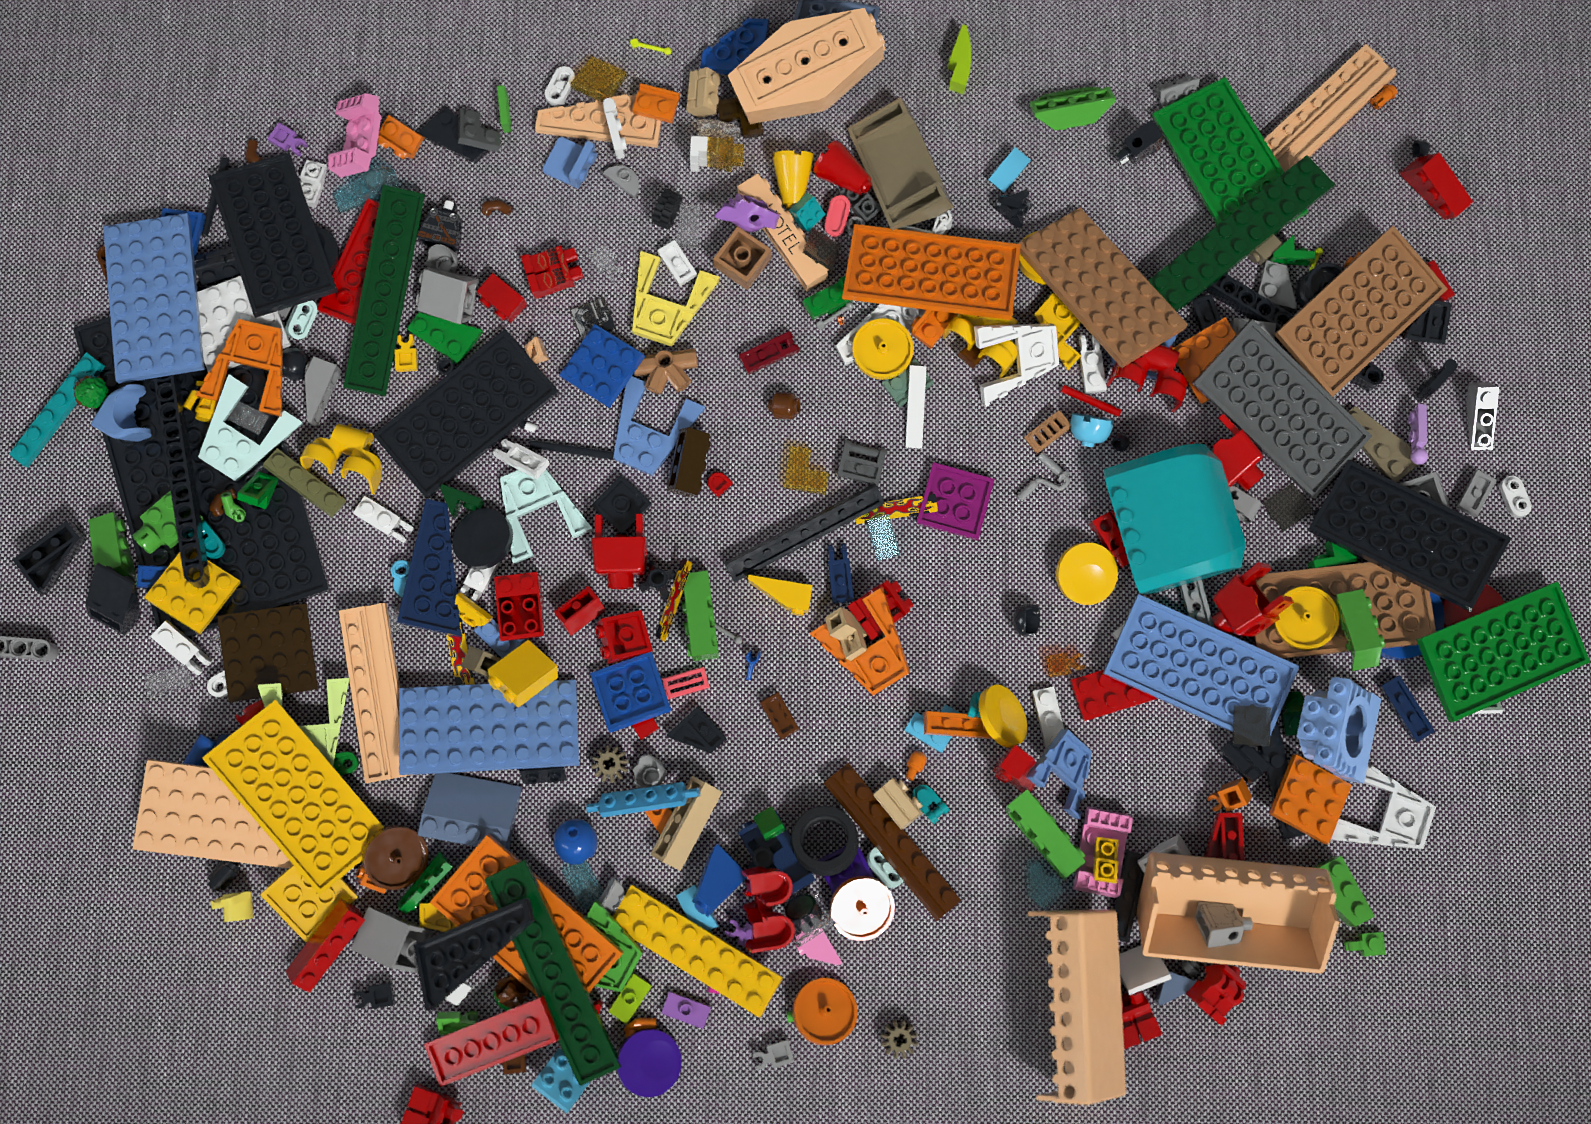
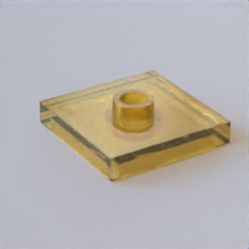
M591 57L570 84L572 89L603 103L605 99L611 98L627 78V72Z

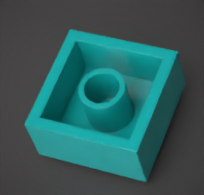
M808 193L789 209L799 227L806 232L826 215L815 197Z

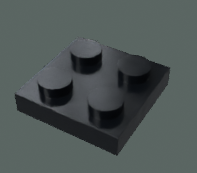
M620 475L591 506L623 535L636 522V514H644L652 506V503Z

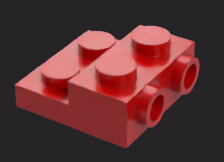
M642 610L601 618L597 622V626H595L596 637L598 639L601 638L603 644L600 648L601 656L603 659H607L608 664L653 651Z

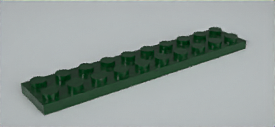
M1306 155L1148 281L1173 309L1178 312L1332 190L1335 183Z
M383 185L343 389L386 397L425 194Z
M527 859L486 877L484 880L498 909L524 898L531 901L534 922L512 941L538 997L544 996L560 1037L558 1041L579 1086L621 1068L617 1053Z

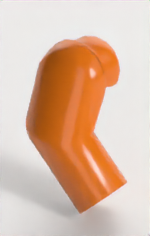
M656 1018L634 1019L624 1028V1032H626L625 1038L641 1029H655Z

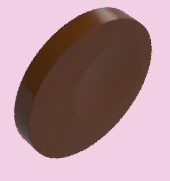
M391 825L380 829L372 835L364 847L362 865L366 875L375 885L387 890H398L408 887L419 879L427 866L428 848L424 839L421 836H417L418 832L408 826Z

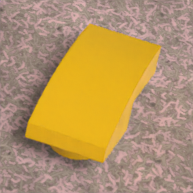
M1102 837L1095 838L1094 881L1117 883L1119 840Z

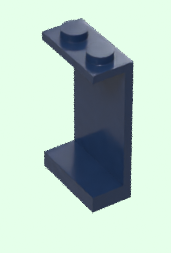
M750 820L741 825V831L738 834L752 859L753 851L747 843L753 838L760 847L769 848L777 841L783 846L774 854L773 863L790 877L793 885L791 895L816 881L813 874L802 867L796 859L792 849L791 836L785 826V832L766 842L756 822L752 823Z

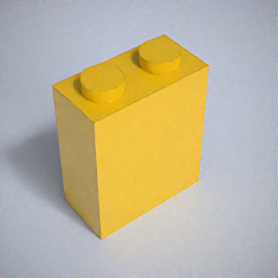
M527 640L488 669V682L493 689H498L503 694L507 702L513 703L519 708L558 678L557 665L532 642Z

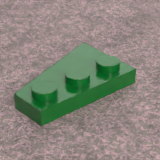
M420 312L407 328L408 332L458 365H460L483 333L482 329L457 324Z
M439 851L423 874L412 884L397 903L400 911L406 915L418 906L420 900L453 867L446 855Z

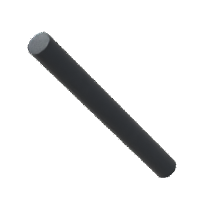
M221 157L217 173L227 170L230 161L228 158ZM213 190L201 236L204 237L209 236L217 207Z
M537 440L530 441V448L614 460L613 451Z

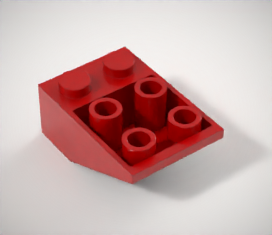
M530 572L494 577L500 641L544 636L543 593L539 573Z

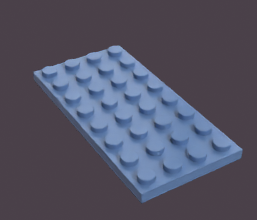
M188 213L103 226L115 380L117 383L205 370L191 222Z
M1138 594L1103 674L1235 734H1239L1257 744L1266 746L1300 666Z
M576 680L553 681L519 708L513 703L507 702L503 694L498 689H493L490 684L399 688L400 775L579 766Z

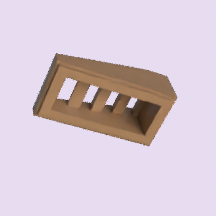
M1058 410L1026 435L1024 439L1034 452L1038 454L1068 432L1071 424L1061 411ZM1055 420L1061 425L1062 429L1055 423ZM1048 425H1050L1056 432L1055 435H1053V433L1047 427ZM1041 430L1048 436V440L1041 434ZM1034 435L1042 442L1041 446L1033 438Z

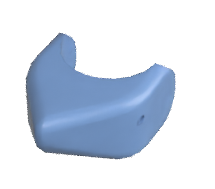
M129 384L113 391L103 402L91 425L115 439L138 442L151 437V430L148 428H138L134 419L135 405L139 402V398L146 393L145 386Z

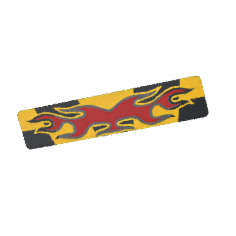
M935 494L928 495L924 514L938 511ZM924 496L885 502L880 507L855 519L856 524L919 515Z
M684 558L681 560L656 633V637L664 642L667 639L692 567V562Z
M459 616L461 638L446 635L456 685H475L473 672L461 666L468 647L463 622Z

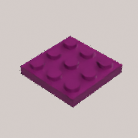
M933 462L916 524L978 541L995 479ZM935 494L938 511L924 514L928 495Z

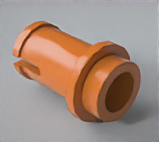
M1392 84L1385 85L1382 88L1383 90L1370 100L1371 105L1377 103L1373 106L1374 109L1379 110L1390 99H1395L1398 92Z

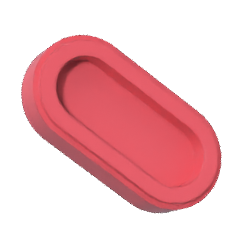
M837 195L830 201L824 228L831 237H838L845 230L850 211V201L843 195Z

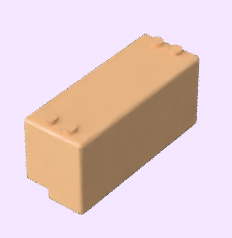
M1151 852L1148 857L1136 910L1143 955L1323 973L1339 925V918L1334 905L1336 893L1329 871L1321 868ZM1198 902L1234 905L1240 917H1251L1253 928L1249 931H1243L1241 942L1237 944L1208 948L1194 919Z
M1113 909L1028 912V916L1050 917L1051 931L1046 933L1047 939L1051 940L1052 954L1048 955L1047 961L1053 965V978L1049 979L1048 985L1054 988V1002L1050 1003L1049 1008L1055 1012V1026L1051 1027L1050 1032L1056 1036V1050L1052 1051L1051 1055L1053 1059L1057 1060L1058 1073L1053 1076V1082L1058 1084V1090L1036 1095V1100L1090 1105L1124 1096L1126 1094L1117 912Z

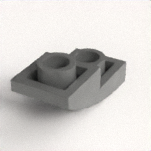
M843 189L838 193V195H843L849 199L850 210L866 223L882 210L869 194L862 193L859 195L847 189Z

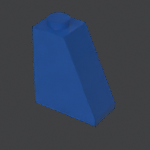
M718 844L708 855L692 900L696 910L707 917L746 879L742 874L743 869Z

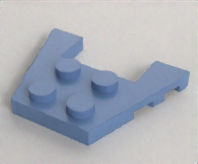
M1061 729L1027 774V778L1037 787L1044 788L1052 771L1071 788L1063 810L1073 818L1081 819L1080 801L1084 800L1085 791L1082 788L1084 778L1088 779L1092 751L1067 729Z

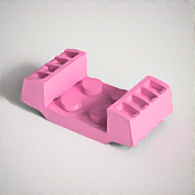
M364 93L340 100L336 107L335 114L347 119L348 124L346 126L343 151L329 154L328 169L341 178L368 171L371 159L376 156L381 122L379 97Z
M1087 806L1079 848L1085 854L1084 860L1086 862L1075 871L1073 890L1113 898L1120 896L1123 879H1120L1127 833H1131L1133 821L1131 815ZM1096 837L1119 840L1117 856L1119 863L1116 884L1094 881L1093 867Z

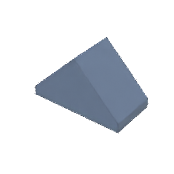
M1170 972L1171 979L1158 985L1154 997L1155 1004L1161 1006L1185 994L1197 981Z

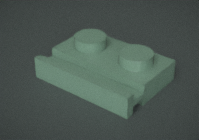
M917 359L910 362L907 369L899 376L882 382V386L899 408L908 403L910 365L921 366ZM927 373L925 390L934 384Z

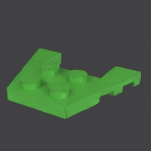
M596 900L586 919L605 931L604 934L624 952L595 987L622 992L644 951L603 905Z

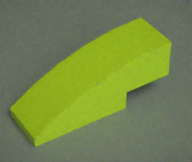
M962 24L949 59L948 69L954 71L950 80L949 90L964 95L971 67V43L967 25Z

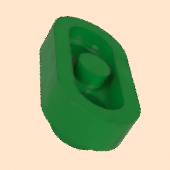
M351 752L335 754L333 767L340 776L352 774L359 767V759ZM348 759L352 762L350 767L345 766V761Z

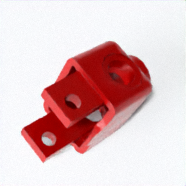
M1222 414L1219 417L1220 421L1234 436L1226 440L1220 439L1213 445V453L1222 461L1229 487L1237 482L1246 492L1265 475L1256 465L1262 459L1263 454L1243 429L1239 431Z
M636 514V537H628L627 534L604 537L603 516L595 515V538H591L594 571L600 576H607L608 589H633V575H643L646 572L648 539L644 537V515Z
M1258 562L1243 575L1235 574L1214 594L1213 601L1220 611L1212 616V622L1218 630L1229 635L1235 633L1237 635L1254 637L1280 620L1279 614L1294 603L1291 597L1280 595L1270 603L1257 584L1259 579L1272 570L1269 564Z

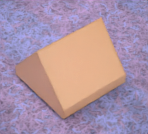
M534 337L524 346L527 355L535 364L549 360L543 341L540 338Z

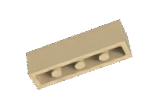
M694 776L691 777L686 787L687 789L699 787L700 797L688 798L684 806L675 807L650 854L681 871L687 861L690 852L722 794V791Z

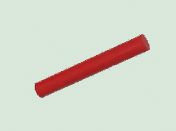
M1063 385L1061 389L1062 393L1116 417H1119L1122 409L1067 385Z

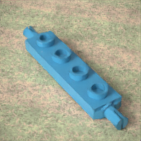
M684 782L601 794L599 802L587 804L586 810L588 813L599 811L603 818L684 806L688 798L700 797L701 793L699 787L687 789Z

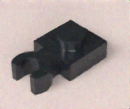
M393 982L369 986V993L358 991L353 994V996H362L363 998L362 1004L355 1005L356 1009L364 1008L368 1003H371V1009L396 1005Z

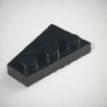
M447 106L417 132L424 136V139L433 142L434 145L448 149L453 154L474 164L489 151L458 143V117Z

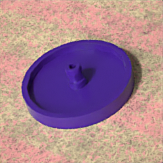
M655 1029L639 1030L626 1038L617 1053L621 1068L616 1070L618 1078L622 1085L635 1095L641 1097L659 1096L667 1092L679 1077L682 1066L679 1047L669 1035Z

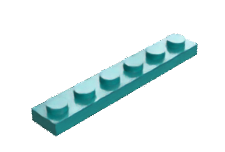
M86 352L9 455L24 467L29 468L77 405L73 389L76 385L75 383L87 375L99 376L105 365Z

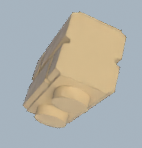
M707 67L690 72L687 112L697 118L716 114L719 103L718 86L720 85V77L717 72Z
M892 778L873 795L899 828L904 830L923 814V811L920 809L923 805L915 796L913 798L910 797L906 792L909 788L902 779L897 781L896 778Z

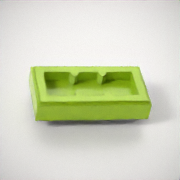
M633 973L608 1012L625 1024H628L652 985Z

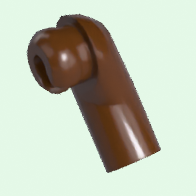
M248 140L245 158L249 164L264 160L263 157H259L257 154L258 142L254 140Z
M499 199L485 201L481 205V213L485 216L491 215L494 210L509 216L513 210L511 205Z
M234 488L215 495L209 505V511H212L214 516H220L224 512L220 497L222 493L230 492L233 499L237 498Z

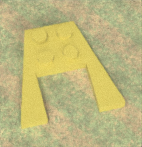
M641 251L632 333L672 347L718 284L719 276L700 270L685 307L648 294L661 262V257Z

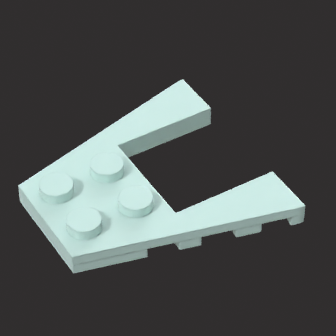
M228 375L198 457L237 482L258 464L264 456L268 455L278 444L288 438L293 431L303 425V422L284 410L282 417L278 418L260 445L224 423L249 388L231 375Z
M520 470L500 478L506 518L513 529L511 553L514 565L534 556L518 517L557 501L573 539L593 531L591 525L547 470L538 479Z

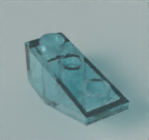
M377 165L333 193L338 211L343 213L363 206L367 198L373 201L380 200L383 185L401 188L395 170Z

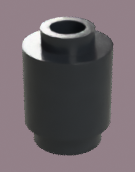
M221 860L207 876L209 880L207 884L217 892L220 889L225 891L239 874L238 870L240 867L235 862Z

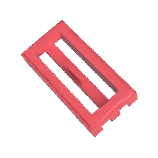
M704 667L662 678L668 700L710 688ZM698 673L702 674V677L668 685V682ZM704 681L703 685L675 693L670 692L673 689Z

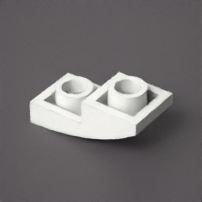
M306 160L300 175L301 187L308 206L316 208L324 185L327 165Z

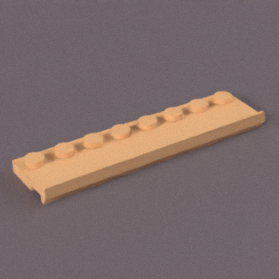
M1367 44L1355 53L1264 139L1284 172L1306 155L1311 157L1396 76V69L1394 67L1391 69L1384 63V59Z
M387 603L340 610L339 616L365 783L410 776L399 774L400 684Z

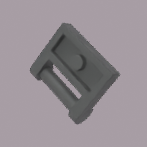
M846 440L837 476L871 485L875 483L878 486L887 449L881 448V450L853 444L852 441ZM849 452L878 458V462L851 457Z

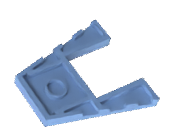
M632 376L625 386L613 459L653 476L676 446L679 430L686 427L691 428L706 408L703 405L686 399L669 436L633 422L632 419L646 390L644 387L646 382Z

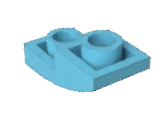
M1015 147L988 180L1005 193L1031 159Z
M694 884L678 894L677 898L686 917L710 932L719 925L713 912L707 917L696 910L695 904L692 902L697 885Z

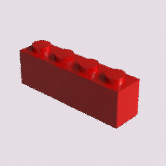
M343 899L339 900L285 971L293 985L308 993L312 991L364 923L365 918L357 907Z

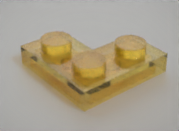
M790 446L784 489L826 495L829 473L808 470L812 449Z

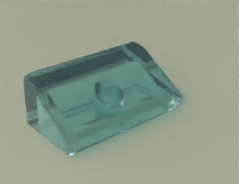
M889 514L867 520L877 560L881 561L900 556Z
M587 860L582 864H572L562 871L582 910L593 905L596 900L599 901L604 891Z

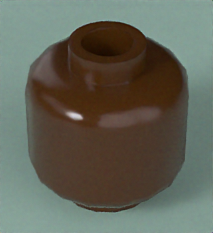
M776 392L768 402V410L772 412L775 419L792 420L800 413V399L792 392Z

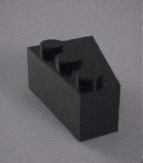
M66 520L12 560L36 592L47 595L87 538L74 522Z

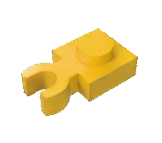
M409 334V341L403 343V337L398 335L397 342L401 349H395V370L397 372L418 371V351L416 348H412L415 343L412 334Z

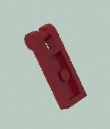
M786 332L739 354V359L747 375L788 356L797 354L800 348L798 344H795L792 332ZM786 343L787 348L782 349L780 344Z

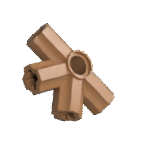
M696 349L673 352L663 350L657 354L645 355V358L634 372L635 376L649 375L644 387L655 394L662 395L668 381L677 393L683 391L692 382L684 372V369L698 368ZM663 359L671 360L667 366L660 365Z

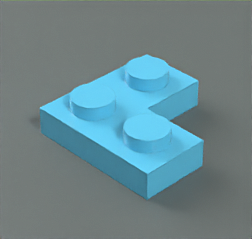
M946 704L941 712L959 713ZM917 712L914 713L904 730L940 753L944 751L952 737L924 734V716Z

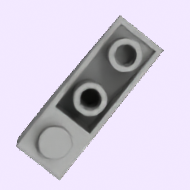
M1468 382L1466 405L1471 450H1492L1499 387L1490 382Z

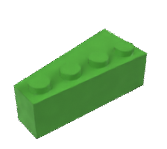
M708 570L689 573L683 590L685 601H681L683 614H687L688 621L684 622L685 634L689 635L690 643L687 644L688 657L692 656L694 662L719 658L709 573Z
M1028 789L1007 806L1006 814L1064 881L1085 864V854L1078 846L1074 847L1071 844L1068 834L1063 829L1060 830L1054 818L1048 812H1045L1040 802Z

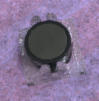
M797 891L795 892L796 897L793 899L789 897L787 899L785 913L783 914L794 924L795 933L793 940L798 947L836 924L818 893L809 895Z

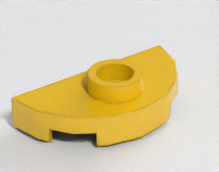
M463 593L456 594L455 605L458 604V609L461 613L459 616L466 624L475 627L483 626L491 621L493 617Z

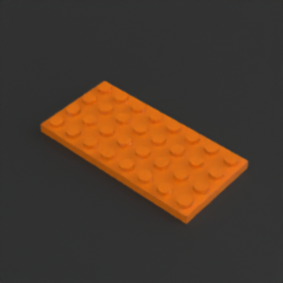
M854 224L842 299L1012 320L1021 244L900 229L891 230V228Z
M488 834L430 903L457 927L498 910L484 879L520 862V860ZM533 872L589 993L624 951ZM511 941L493 958L538 997L513 941Z

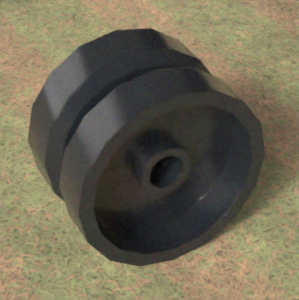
M1323 263L1302 275L1296 285L1297 301L1303 308L1344 269L1337 264Z

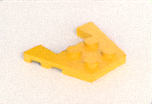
M1053 292L1036 311L1034 317L1038 324H1054L1056 326L1058 356L1068 371L1081 355L1065 341L1079 327L1081 322Z

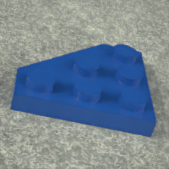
M748 18L742 22V26L737 30H731L719 39V43L712 48L709 46L703 51L700 69L707 67L718 74H730L767 40L769 20Z

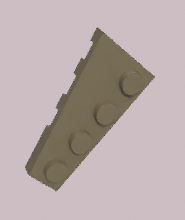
M1355 406L1348 411L1372 435L1361 449L1384 477L1398 482L1418 466L1411 461V446Z

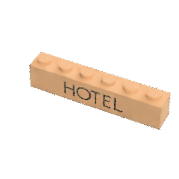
M757 173L737 186V191L740 194L754 197L759 201L763 200L771 209L781 214L776 229L765 227L763 231L805 291L808 292L827 280V271L829 269L823 260L820 261L817 258L814 246L805 241V234L800 227L796 228L793 224L794 219L790 212L784 211L781 207L782 202L776 194L773 195L769 190L771 187L765 178L762 179Z

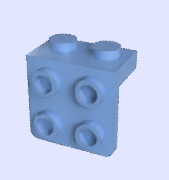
M563 137L558 138L543 166L544 174L579 189L582 182L587 178L591 164L593 165L596 161L595 145L587 141L583 147Z

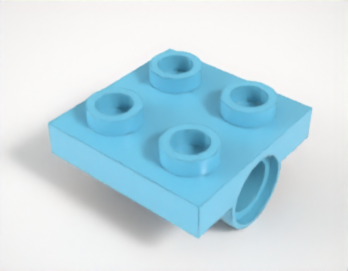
M559 1048L534 1080L531 1087L568 1113L589 1083L579 1086L564 1051Z

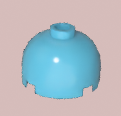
M1072 413L1070 421L1071 433L1075 439L1082 441V446L1094 447V444L1102 443L1108 439L1114 420L1104 417L1101 419L1094 415Z

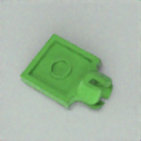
M170 490L140 516V519L144 522L143 526L133 534L134 540L149 554L153 553L161 545H167L172 548L178 543ZM191 511L186 512L184 518L189 517Z

